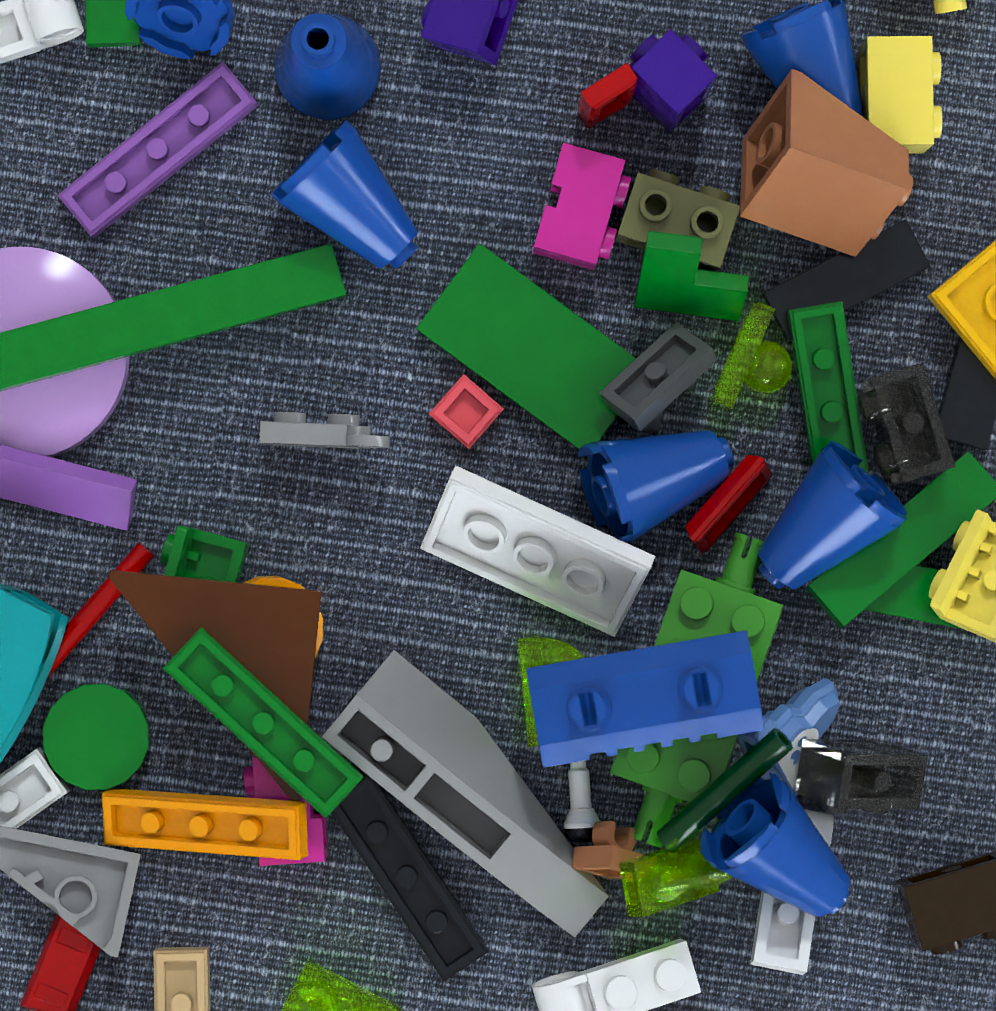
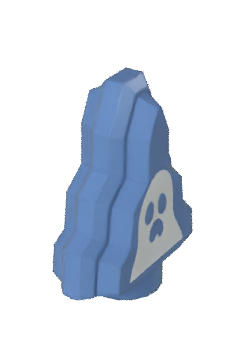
M823 678L815 684L796 692L786 704H780L775 710L767 711L763 715L765 730L737 735L744 754L774 728L781 730L789 738L793 749L761 777L766 780L771 779L769 773L776 774L787 783L795 797L805 785V773L817 757L819 739L834 721L841 703L838 700V691L834 683Z

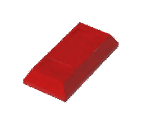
M747 455L685 526L689 538L702 553L708 552L773 477L772 471L761 456Z
M57 914L20 1006L32 1011H76L101 948Z

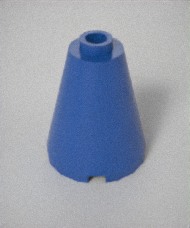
M823 0L813 6L808 4V2H804L753 26V31L741 33L745 47L776 90L790 70L794 69L805 74L864 117L845 0Z
M328 13L310 14L290 28L277 48L274 62L278 87L289 104L303 114L325 121L349 117L366 106L377 86L381 71L379 52L370 34L354 20L342 15Z
M347 119L342 122L338 129L335 128L294 168L293 174L286 181L282 180L270 194L277 203L379 269L388 263L394 269L398 268L418 248L412 241L418 233L416 227L358 131Z
M711 430L591 442L583 445L578 450V458L587 456L588 467L579 470V476L586 502L598 527L608 524L615 535L612 537L628 544L722 484L729 477V468L734 465L733 454L728 442L724 437L718 438Z
M831 441L820 451L758 550V556L762 561L758 566L759 571L778 589H782L785 585L794 590L798 589L899 528L907 519L905 517L907 514L905 507L886 483L876 473L870 476L858 465L862 460L837 442Z
M769 773L771 779L764 780L760 777L716 816L719 820L712 833L704 828L701 835L700 852L705 860L714 868L812 916L820 917L838 911L845 904L849 895V875L787 783L773 773Z

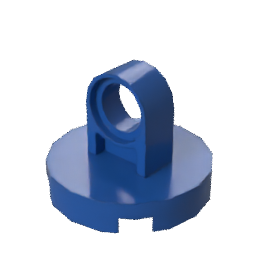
M126 0L125 15L128 21L133 17L134 21L141 27L138 36L146 44L164 54L182 59H193L195 51L211 50L210 56L218 54L228 43L235 18V11L230 0Z

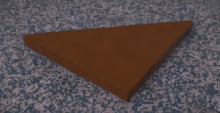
M110 570L109 579L173 657L203 627L308 724L322 591ZM249 748L291 801H300L301 795Z

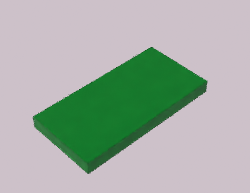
M480 243L416 328L419 333L578 450L585 444L598 442L618 416L604 405L599 392L636 359Z

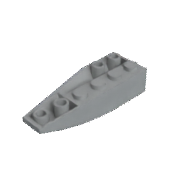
M396 650L392 651L322 736V738L433 829L574 938L609 897L593 874L572 868L573 846L478 718Z

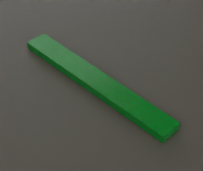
M332 244L1 332L0 392L344 298L347 294Z

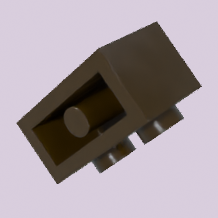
M996 851L895 880L913 942L922 951L930 949L933 955L945 954L963 947L962 939L982 934L983 939L996 938Z

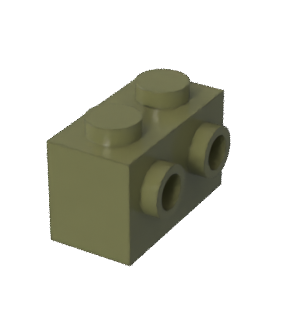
M650 169L648 175L638 172L615 241L644 250L648 231L700 237L703 239L698 268L718 271L721 268L740 206L730 203L731 195L722 190L701 186L699 192L678 186L680 178L673 174L656 169Z

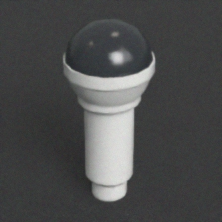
M585 760L570 763V770L568 771L570 809H568L563 823L566 835L571 840L579 843L592 841L593 826L595 822L600 821L591 804L590 776Z

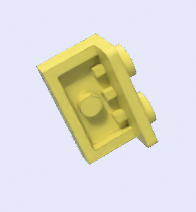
M977 509L971 522L964 521L955 535L952 548L956 552L947 570L941 568L931 583L929 598L932 600L930 606L940 619L996 643V523L991 520L988 513Z

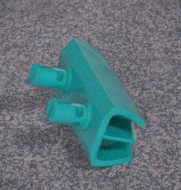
M0 584V763L18 737L40 696L60 648L69 618L27 591Z

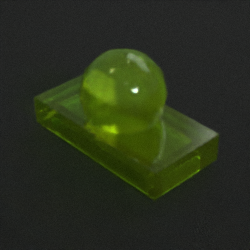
M757 302L748 309L709 400L711 405L728 412L733 408L744 382L755 392L768 394L783 388L791 378L793 366L791 357L786 349L776 342L762 341L775 308Z

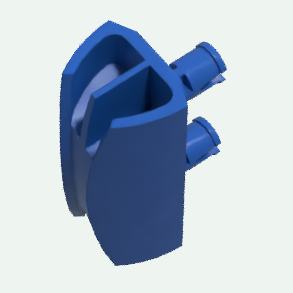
M747 630L526 668L543 768L590 760V754L606 751V756L609 757L618 755L617 749L634 747V752L644 751L646 744L661 742L662 747L673 746L672 740L689 738L691 743L701 741L700 735L716 733L717 738L765 730Z

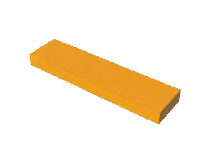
M110 788L102 792L104 845L302 860L308 856L307 810L305 801Z

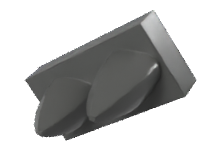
M675 322L601 390L599 394L604 405L625 420L632 428L639 432L657 433L664 409L681 393L693 391L699 377L717 359L712 347Z

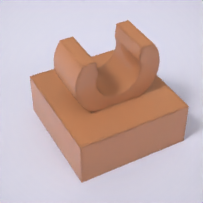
M614 821L595 822L592 829L594 846L574 847L572 868L606 879L648 878L650 856L632 851L636 844V839H634L635 828H615L616 822Z

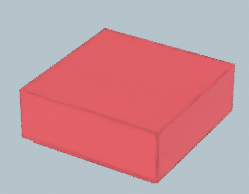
M463 374L433 408L429 416L467 449H470L503 412L504 408Z

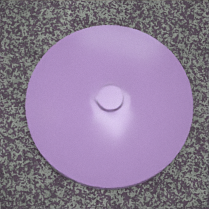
M34 247L0 248V333L116 302L107 288L92 273L68 257ZM130 356L1 391L0 444L53 457L85 442L105 424L119 403L128 378Z

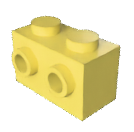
M867 36L858 48L859 91L864 118L908 149L909 154L925 153L934 145V138H940L942 132L941 106H934L933 85H939L941 79V55L939 52H933L932 36Z

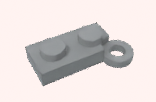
M274 412V422L260 421L259 443L268 446L371 449L390 448V437L371 435L372 428L370 426H359L360 415L328 414L327 424L306 423V413Z

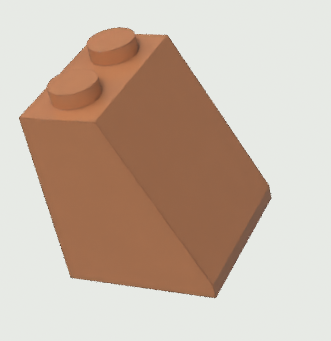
M794 69L790 70L742 139L740 217L854 257L858 255L870 239L874 240L879 236L887 217L896 206H902L907 201L913 187V176L909 175L908 149L805 74Z

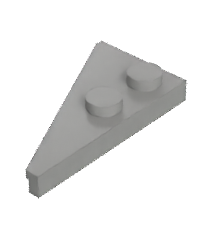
M0 826V869L109 956L118 957L141 854Z

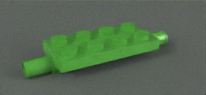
M735 532V539L721 578L716 576L713 581L681 569L654 646L747 630L756 682L758 684L784 605L756 596V590L752 589L758 566L761 562L758 550L764 541L753 538L747 557L744 558L750 538L747 535ZM716 733L700 735L701 741L690 743L689 738L672 740L673 746L662 747L661 742L646 744L644 751L634 752V747L617 750L618 755L615 756L610 773L643 785L642 790L646 791L634 825V839L639 841L645 840L652 821L653 826L647 844L662 848L663 844L657 837V831L671 819L676 802L682 803L683 800L691 802L728 769L738 741L737 735L717 738Z

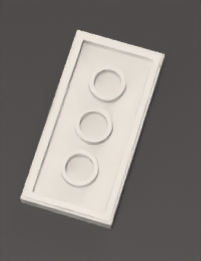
M455 466L420 549L614 637L649 573L655 558L654 555L458 466Z

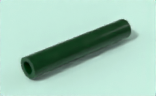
M777 728L772 729L657 831V837L663 846L671 852H676L793 749L789 738Z

